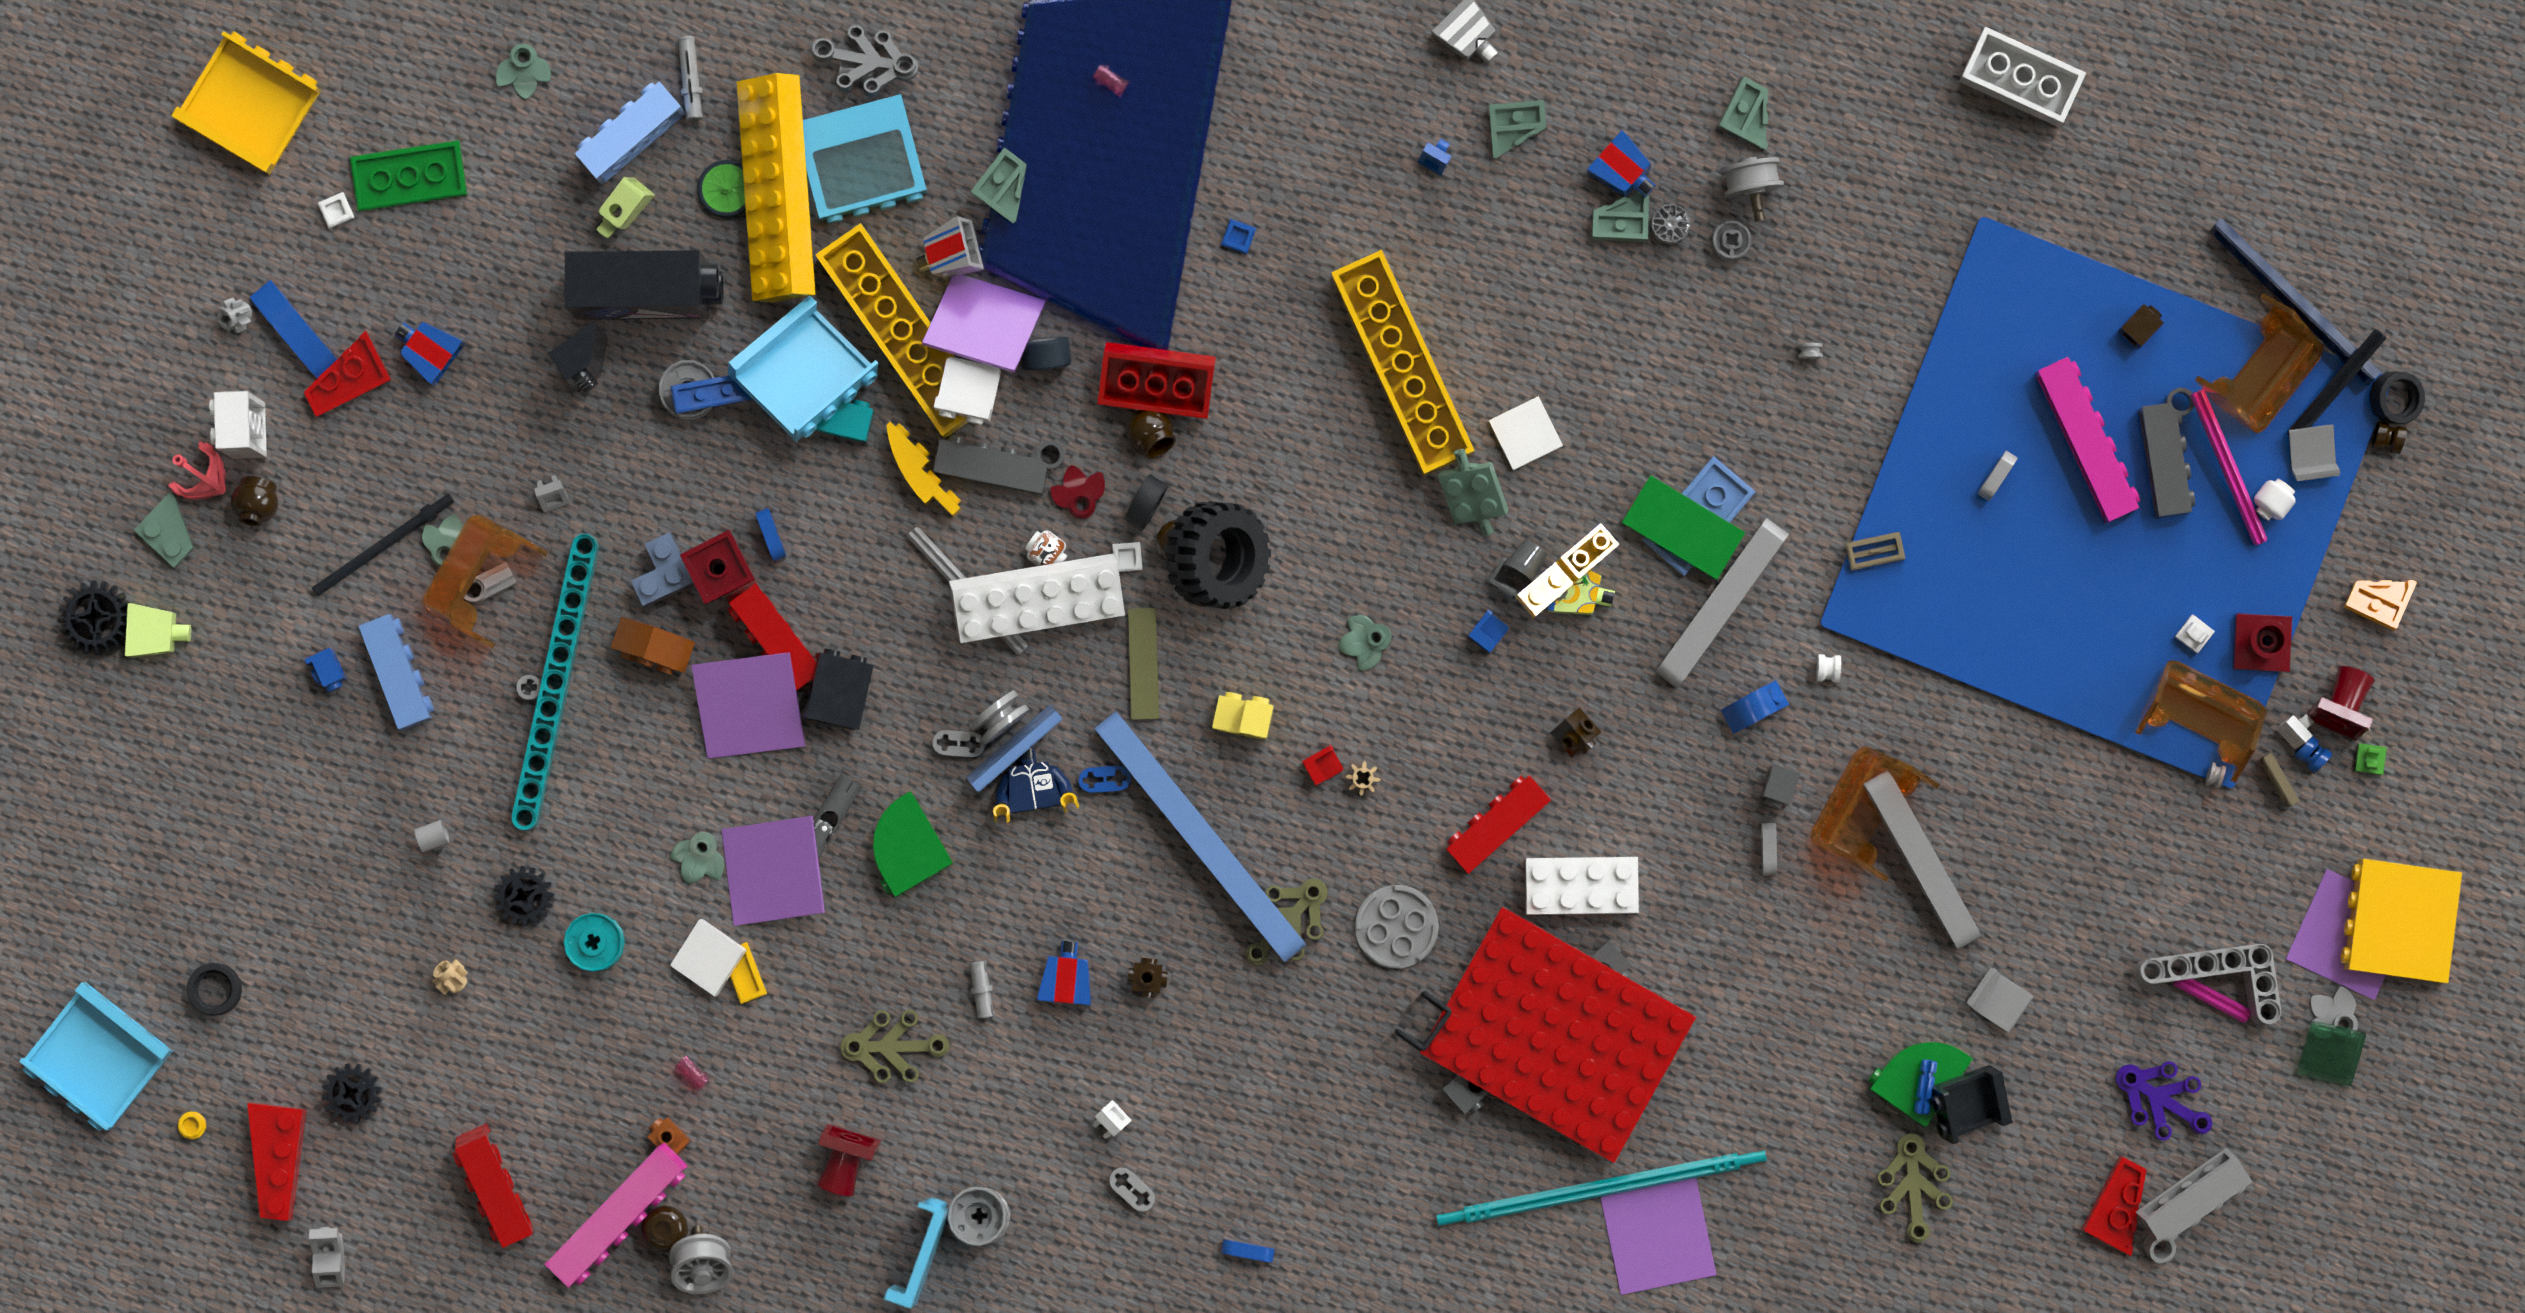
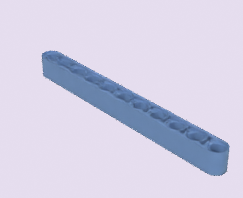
M1115 711L1094 729L1284 962L1288 961L1304 948L1306 943L1121 716Z

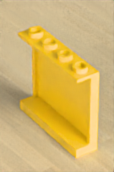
M223 31L221 35L224 38L181 108L176 107L171 116L270 176L321 90L316 87L318 81L305 73H303L302 77L292 72L294 67L281 59L276 63L269 59L271 53L258 45L253 49L245 44L247 39L234 31L231 35Z
M2357 859V864H2353L2351 880L2355 881L2353 892L2350 891L2348 896V908H2351L2350 919L2346 920L2344 926V935L2348 937L2347 945L2341 951V963H2344L2343 970L2448 983L2462 872L2370 859Z

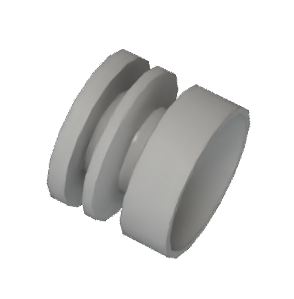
M972 1187L963 1190L954 1197L949 1206L948 1221L952 1232L959 1240L969 1245L984 1246L995 1243L1005 1234L1010 1224L1011 1213L1007 1201L1000 1193L991 1188ZM979 1208H982V1212L988 1215L986 1219H983V1224H979V1220L973 1218V1215L978 1213Z

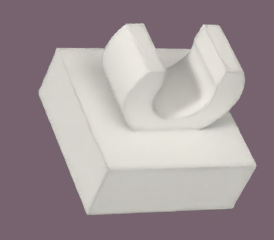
M2192 614L2175 635V638L2198 654L2215 631Z
M2307 714L2299 720L2293 715L2276 730L2294 749H2297L2313 736L2307 728L2314 721Z
M1112 1100L1095 1116L1097 1120L1093 1126L1096 1128L1099 1124H1102L1108 1130L1103 1137L1108 1138L1111 1135L1114 1137L1131 1119Z

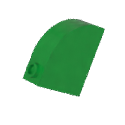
M911 791L895 800L884 811L874 834V856L877 866L884 877L880 883L888 895L893 893L897 898L954 863Z
M1924 1042L1908 1046L1893 1055L1882 1070L1878 1067L1874 1070L1868 1079V1082L1871 1083L1868 1089L1922 1127H1926L1936 1112L1932 1105L1928 1115L1917 1114L1914 1111L1915 1101H1918L1916 1094L1919 1075H1922V1071H1920L1921 1061L1926 1059L1937 1062L1936 1073H1933V1077H1935L1934 1085L1961 1076L1973 1058L1954 1046L1939 1042Z

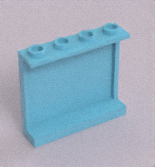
M811 296L805 298L728 363V375L796 442L803 436L805 438L809 437L816 430L818 423L823 419L825 421L829 420L836 413L838 406L843 402L847 404L852 401L857 395V390L863 385L869 386L878 376V362L875 360L870 363L816 310L817 302Z
M81 982L75 990L77 993L28 1055L25 1058H21L19 1062L24 1065L22 1070L33 1079L37 1077L42 1079L46 1083L44 1088L56 1097L61 1094L68 1100L66 1105L78 1114L82 1111L90 1117L88 1122L99 1131L103 1128L111 1130L173 1050L87 982Z
M931 1197L918 1203L917 1207L934 1212L907 1289L893 1285L888 1288L885 1300L910 1309L917 1305L948 1220L949 1209L945 1208L947 1202Z

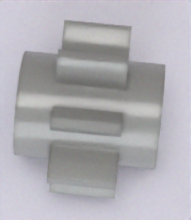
M232 297L223 301V306L218 308V322L228 332L234 330L235 333L246 330V325L251 323V308L242 299L235 301Z

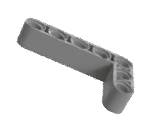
M2264 944L2151 958L2140 961L2134 968V977L2142 985L2243 972L2248 1008L2251 1010V1020L2257 1025H2269L2276 1023L2281 1016L2273 954L2271 949ZM2254 950L2259 951L2262 955V961L2259 965L2252 959ZM2228 953L2233 955L2235 959L2233 968L2228 967L2225 963V957ZM2201 957L2205 958L2208 962V969L2205 972L2201 971L2198 966V961ZM2174 961L2181 965V973L2178 976L2171 970V965ZM2147 964L2154 968L2155 972L2152 979L2147 978L2144 974V968ZM2259 977L2263 978L2266 982V989L2263 992L2259 991L2256 986V981ZM2263 1005L2270 1009V1017L2267 1020L2260 1013Z

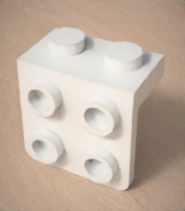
M949 357L946 360L939 395L935 399V411H939V416L955 419L956 415L967 417L966 422L982 425L983 421L990 422L1001 375L1000 369L978 362Z

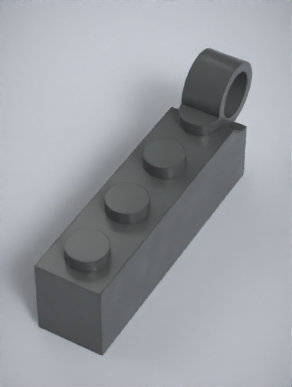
M2176 388L2167 395L2164 404L2144 406L2138 409L2155 519L2189 514L2192 512V507H2195L2193 490L2189 491L2187 481L2191 479L2190 465L2184 462L2183 452L2187 451L2186 439L2184 435L2180 436L2179 425L2182 424V417L2190 413L2194 408V403L2191 399L2192 392L2186 388ZM2174 394H2183L2187 397L2188 407L2185 411H2178L2172 406L2171 400Z
M947 436L946 440H939L933 472L938 475L1043 496L1048 470L1059 468L1064 462L1065 455L1061 445L1054 441L1042 443L1038 447L1037 453L1029 452L1028 457L1017 455L1018 450L1001 447V451L990 449V444L974 441L972 446L962 444L963 439ZM1047 447H1055L1060 452L1059 460L1054 464H1046L1041 459L1042 451Z

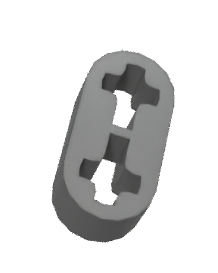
M2006 450L1977 494L1990 501L2018 458Z
M943 730L936 733L932 741L935 751L944 756L973 758L980 756L985 750V746L980 741L982 736L975 732ZM943 735H948L949 740L957 741V746H948L947 751H943L942 746L937 745V741L942 740ZM971 737H976V742L981 743V747L976 748L975 753H970L968 747H960L961 742H970Z
M1761 823L1762 876L1777 875L1776 823Z
M1121 1167L1111 1173L1109 1180L1111 1187L1133 1208L1138 1211H1147L1152 1208L1155 1203L1154 1192L1132 1171ZM1117 1173L1120 1175L1127 1173L1129 1175L1127 1181L1133 1186L1130 1190L1124 1185L1120 1187L1115 1185L1117 1182L1115 1175ZM1136 1189L1141 1194L1148 1192L1150 1194L1148 1197L1149 1205L1141 1204L1138 1206L1136 1204L1138 1198L1132 1191Z

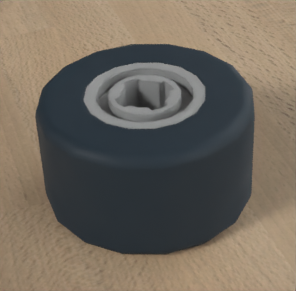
M1047 337L1029 340L1021 357L1022 368L1024 370H1045L1070 365L1069 339L1067 337Z

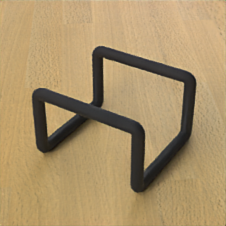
M1427 991L1421 992V996L1446 1012L1430 1036L1426 1038L1427 1040L1420 1044L1402 1030L1395 1029L1394 1031L1396 1035L1421 1051H1425L1452 1013L1447 1005Z

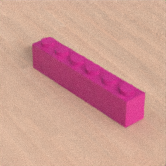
M2066 357L2038 370L2035 373L2038 382L2105 524L2139 508L2137 503L2140 502V497L2134 486L2129 487L2126 477L2129 476L2127 469L2122 461L2118 463L2114 452L2117 451L2116 446L2110 436L2107 438L2102 429L2105 426L2103 418L2098 411L2094 412L2090 404L2093 398L2088 387H2082L2078 377L2081 376V372L2076 362H2071L2069 357Z
M666 1143L658 1146L545 1265L568 1288L575 1283L580 1286L591 1275L588 1269L594 1263L599 1266L610 1255L607 1250L613 1244L619 1246L628 1237L629 1234L626 1230L632 1224L637 1227L646 1218L647 1214L644 1211L651 1204L656 1207L667 1196L664 1191L670 1185L673 1188L676 1187L685 1178L682 1172L688 1165Z

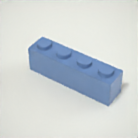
M388 614L359 625L397 728L402 731L433 719L430 712L435 711L429 695L424 697L420 686L425 685L419 669L414 671L411 660H414L415 657L410 645H404L401 635L405 631L400 619H394L393 615Z

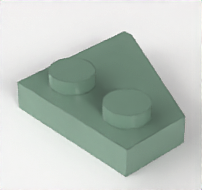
M1745 76L1741 77L1717 126L1762 150H1766L1768 146V141H1766L1768 89Z
M1544 100L1489 104L1493 158H1498L1503 153L1546 128Z
M1004 148L972 189L971 193L1014 225L1017 221L1027 164Z
M1637 193L1628 198L1623 197L1616 200L1611 205H1604L1593 210L1592 240L1647 242L1649 195L1645 198L1640 193Z
M170 491L134 531L173 568H176L194 549L176 501V496Z

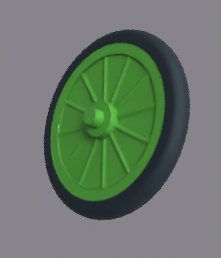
M720 160L709 165L702 172L697 186L698 197L703 207L711 214L723 218L735 217L745 212L743 165L734 160Z

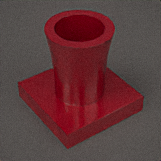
M730 529L680 554L705 605L755 580ZM719 564L725 567V571L722 574H716L715 567Z
M2236 613L2233 669L2290 672L2293 616ZM2264 636L2268 637L2270 646H2265L2262 643Z
M2339 666L2330 700L2321 697L2309 709L2307 715L2315 724L2357 741L2370 729L2373 721L2372 718L2358 712L2368 691L2375 682L2374 678L2360 669L2350 666Z
M827 1124L821 1133L818 1144L832 1150L817 1185L834 1194L854 1196L860 1160L863 1158L872 1161L878 1152L881 1140Z

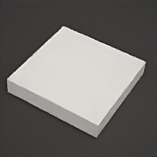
M1539 396L1489 420L1513 471L1563 447Z
M699 919L670 966L713 996H718L747 949L705 920Z

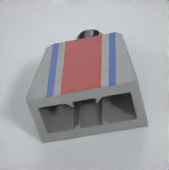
M958 216L925 236L923 242L926 253L916 258L917 266L922 272L930 269L933 275L944 278L984 269L972 220Z

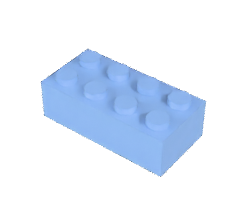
M660 81L656 85L653 83L647 85L640 92L642 96L636 102L629 101L619 110L621 114L616 119L605 121L598 128L600 132L592 139L590 137L585 138L577 146L576 156L601 185L606 183L685 115L682 107Z

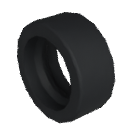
M2398 371L2386 372L2380 375L2372 384L2369 393V404L2373 414L2379 420L2388 424H2408L2415 420L2422 412L2425 404V391L2422 383L2415 375ZM2399 381L2406 386L2409 401L2402 413L2393 414L2387 407L2386 394L2391 384Z
M1149 474L1135 495L1124 519L1144 530L1161 503L1168 484Z
M220 963L203 964L195 969L188 979L186 988L188 999L192 1006L202 1014L212 1016L226 1014L234 1009L240 1001L242 994L241 979L236 971ZM220 973L230 982V996L221 1005H208L199 996V983L207 974Z

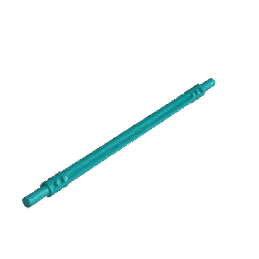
M1765 1150L1743 1155L1733 1153L1463 1207V1210L1436 1215L1438 1226L1462 1221L1471 1223L1739 1170L1740 1166L1765 1162L1767 1158Z

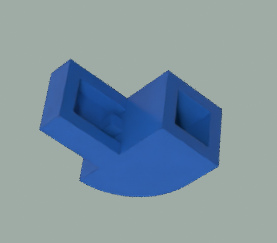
M1775 680L1721 709V712L1731 731L1735 734L1788 706L1789 703Z

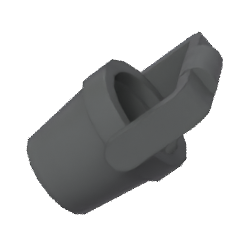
M1524 540L1510 558L1503 557L1490 577V583L1494 588L1498 589L1500 594L1512 600L1516 599V596L1519 594L1518 590L1505 583L1498 582L1499 576L1505 569L1516 578L1530 585L1539 577L1538 573L1547 557L1546 551L1535 543Z

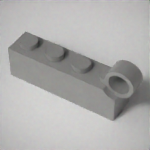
M2225 1148L2136 1211L2141 1222L2150 1233L2144 1241V1250L2150 1258L2157 1263L2170 1261L2176 1252L2174 1240L2181 1232L2197 1225L2201 1218L2221 1208L2225 1201L2234 1195L2242 1193L2246 1186L2252 1183L2237 1156ZM2160 1241H2166L2165 1250L2162 1253L2154 1254L2155 1245Z

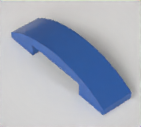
M272 280L268 281L250 296V299L316 378L337 360Z

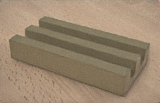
M1900 532L1845 543L1850 571L1906 559ZM1892 539L1896 540V544L1853 553L1852 548ZM1898 550V555L1861 563L1855 562L1856 558Z
M2269 753L2260 758L2261 765L2285 806L2289 807L2299 802V798L2274 755Z

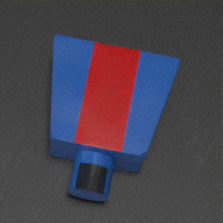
M1623 130L1587 168L1588 175L1623 197L1628 196L1635 189L1646 198L1656 187L1646 177V174L1651 170L1650 162Z
M403 322L394 335L406 344L400 354L434 387L465 345L460 339L425 322H422L416 330Z
M1061 941L1060 957L1048 956L1037 1000L1091 1005L1088 960L1077 959L1078 942Z

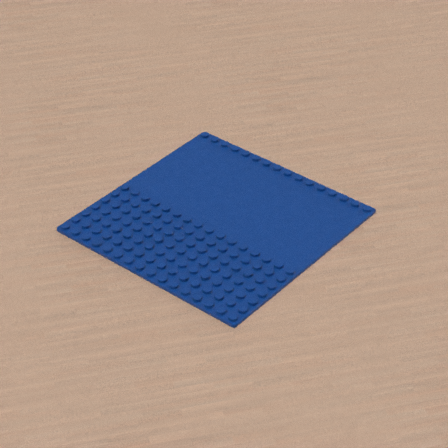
M1981 217L1974 230L1852 540L1853 542L1900 532L1906 559L1850 571V564L1846 555L1820 621L1821 626L2206 779L2212 762L2216 763L2217 767L2224 765L2226 766V771L2221 785L2232 788L2237 782L2279 672L2233 669L2235 614L2293 616L2292 641L2378 420L2369 404V393L2375 380L2370 385H2366L2355 375L2311 426L2333 424L2336 464L2340 469L2339 476L2296 481L2291 471L2290 443L2287 431L2344 366L2345 363L2336 355L1987 217ZM2143 304L2147 307L2152 305L2161 313L2162 317L2160 319L2164 323L2137 350L2118 330ZM2066 357H2069L2071 362L2075 361L2081 372V376L2078 377L2082 387H2088L2093 398L2090 404L2094 412L2098 411L2103 418L2105 426L2102 429L2106 438L2110 436L2116 446L2117 451L2114 452L2118 463L2122 461L2127 469L2129 476L2126 477L2129 487L2134 486L2140 497V502L2137 503L2139 506L2137 510L2107 524L2103 520L2035 375L2038 370ZM2176 388H2186L2192 393L2199 390L2205 391L2255 510L2258 509V506L2254 502V497L2265 482L2269 480L2276 481L2280 479L2295 491L2293 495L2296 502L2282 520L2271 518L2267 521L2257 513L2267 536V540L2259 545L2253 544L2195 406L2190 413L2182 417V424L2179 425L2180 436L2184 435L2186 439L2187 451L2183 452L2184 462L2190 465L2191 479L2187 481L2189 491L2193 490L2195 507H2192V512L2189 514L2155 519L2138 409L2144 406L2164 404L2167 395ZM2183 394L2173 395L2171 403L2174 409L2185 411L2188 407L2187 397ZM2007 450L2018 459L1990 501H1987L1977 493ZM1892 539L1852 548L1853 553L1896 544V540ZM1898 550L1856 558L1855 562L1861 563L1898 555ZM2192 614L2215 631L2198 654L2175 638V635ZM2264 636L2262 643L2265 646H2270L2268 637Z

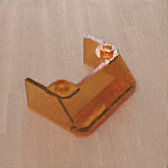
M2262 293L2260 298L2270 310L2261 321V334L2265 340L2233 381L2226 376L2218 378L2213 383L2200 376H2197L2195 379L2214 403L2255 433H2260L2267 428L2318 363L2323 352L2321 343L2293 309Z
M473 515L464 523L427 588L422 600L423 606L430 614L493 649L496 645L495 643L472 631L477 621V611L471 604L463 600L490 551L500 557H509L517 551L520 544L545 557L548 551L485 516Z
M2171 660L2167 662L2145 704L2135 733L2140 735L2147 723L2155 727L2165 726L2171 719L2219 743L2217 751L2220 758L2228 764L2235 765L2230 781L2236 783L2256 750L2267 711L2259 701L2179 661Z
M1865 746L1858 749L1850 760L1812 828L1811 841L1857 869L1886 882L1889 877L1872 867L1877 859V849L1868 842L1877 828L1881 817L1865 791L1863 784L1887 770L1892 775L1904 798L1910 796L1916 790L1919 782L1936 789L1939 788L1940 784L1915 767Z

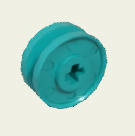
M598 913L581 915L571 922L565 932L564 947L566 955L574 965L582 970L596 972L606 970L616 964L623 954L625 945L623 930L614 919L607 915ZM592 935L595 938L599 937L601 942L597 943L598 949L596 950L594 947L588 946V943L591 941L590 936Z

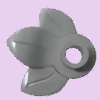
M2341 986L2336 991L2333 999L2324 995H2314L2311 997V1009L2316 1019L2308 1025V1028L2313 1034L2321 1038L2335 1035L2338 1038L2347 1039L2356 1033L2358 1022L2353 1015L2356 1009V1001L2348 989ZM2342 1019L2348 1022L2346 1030H2341L2338 1026L2339 1021Z

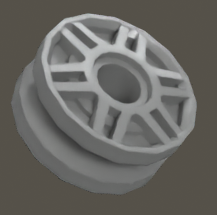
M682 360L672 364L664 371L659 382V395L664 407L673 416L682 420H696L705 416L712 408L675 414L669 387L714 378L712 372L704 364L694 360Z
M1015 690L993 703L969 724L972 731H976L984 726L986 727L987 731L980 739L984 746L1010 729L1029 712L1030 709L1026 704L1016 709L1011 707L1018 698Z

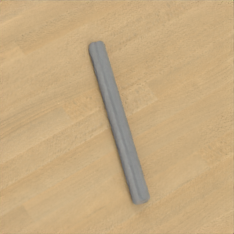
M915 527L908 533V539L948 582L966 578L920 528ZM1019 634L1000 636L1017 655L1022 654L1028 647V644Z

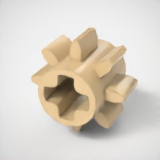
M1366 761L1363 762L1362 768L1359 769L1355 765H1351L1354 774L1346 775V778L1353 780L1354 783L1350 786L1349 790H1353L1355 787L1359 788L1360 796L1363 795L1364 789L1367 788L1374 793L1375 790L1372 787V783L1380 782L1379 778L1373 776L1377 767L1369 770L1366 768ZM1358 772L1362 774L1368 772L1370 774L1368 785L1364 783L1358 785L1356 783Z
M456 959L452 963L445 960L435 967L433 972L435 978L432 982L444 995L448 991L458 993L467 983L465 976L468 972Z

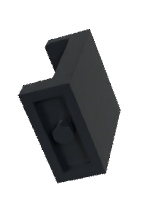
M824 648L823 653L818 652L815 654L817 661L807 705L803 707L801 718L859 730L874 665L866 663L867 658L851 655L850 659L840 657L839 651Z
M1990 1065L1934 1085L1932 1088L1933 1097L1931 1098V1105L1938 1119L1936 1124L1937 1132L1942 1139L1953 1145L1959 1143L1958 1136L1994 1122L2001 1126L2013 1123L2003 1074L2000 1070Z

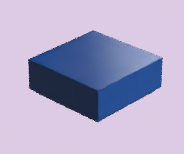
M1230 219L1221 246L1247 255L1256 228Z

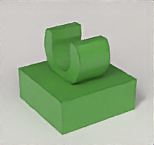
M2359 743L2354 771L2383 775L2387 747Z

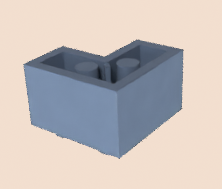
M669 532L645 543L656 569L631 580L643 607H649L695 585L680 557L681 551L673 534Z

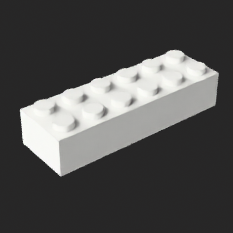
M1114 554L949 581L956 630L960 643L1125 615L1118 562Z

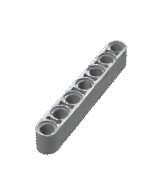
M1768 518L1764 520L1655 673L1678 689L1789 533Z
M1887 770L1864 783L1865 791L1941 926L1953 940L1954 944L1952 945L1954 948L1959 950L1981 937L1975 922L1889 771Z

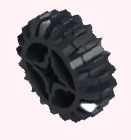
M92 580L89 589L87 584L82 582L80 583L81 593L77 589L72 588L70 591L74 598L71 599L67 596L63 598L69 605L67 608L59 607V611L66 613V617H59L58 622L67 623V626L62 627L60 632L63 634L70 632L65 641L71 643L76 640L73 647L75 650L81 649L84 645L83 651L85 654L89 655L93 647L95 655H101L102 646L107 653L112 652L110 643H113L118 648L122 646L117 638L120 636L126 639V633L122 631L124 627L127 628V623H125L127 613H125V610L128 609V603L130 602L121 603L127 597L123 592L115 596L119 589L117 586L113 585L108 590V582L103 581L99 588L97 581ZM99 595L110 599L116 608V612H105L102 609ZM91 597V600L88 601L87 610L84 613L75 615L79 604L86 598ZM97 609L98 614L106 617L98 619L97 624L94 626L95 622L83 618L94 616ZM117 621L112 632L108 636L101 638L104 626L109 622ZM75 623L87 624L90 628V633L93 635V640L85 639L78 632Z

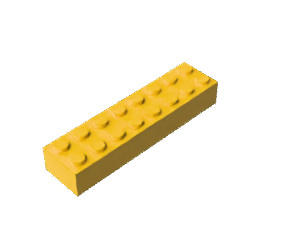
M774 73L737 81L752 301L781 302L815 295L800 77L799 75Z
M860 223L815 254L943 439L968 423L966 422L967 417L956 415L955 419L939 416V411H935L934 403L936 396L938 397L946 360L949 357H954V355L922 345L931 323L863 225Z
M1379 250L1331 272L1334 285L1423 477L1457 462L1454 451L1458 449H1465L1467 457L1474 454L1475 450L1383 251Z

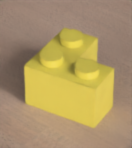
M1226 692L1225 696L1219 695L1212 729L1267 741L1274 705L1269 704V699L1253 696L1252 701L1241 700L1242 695Z

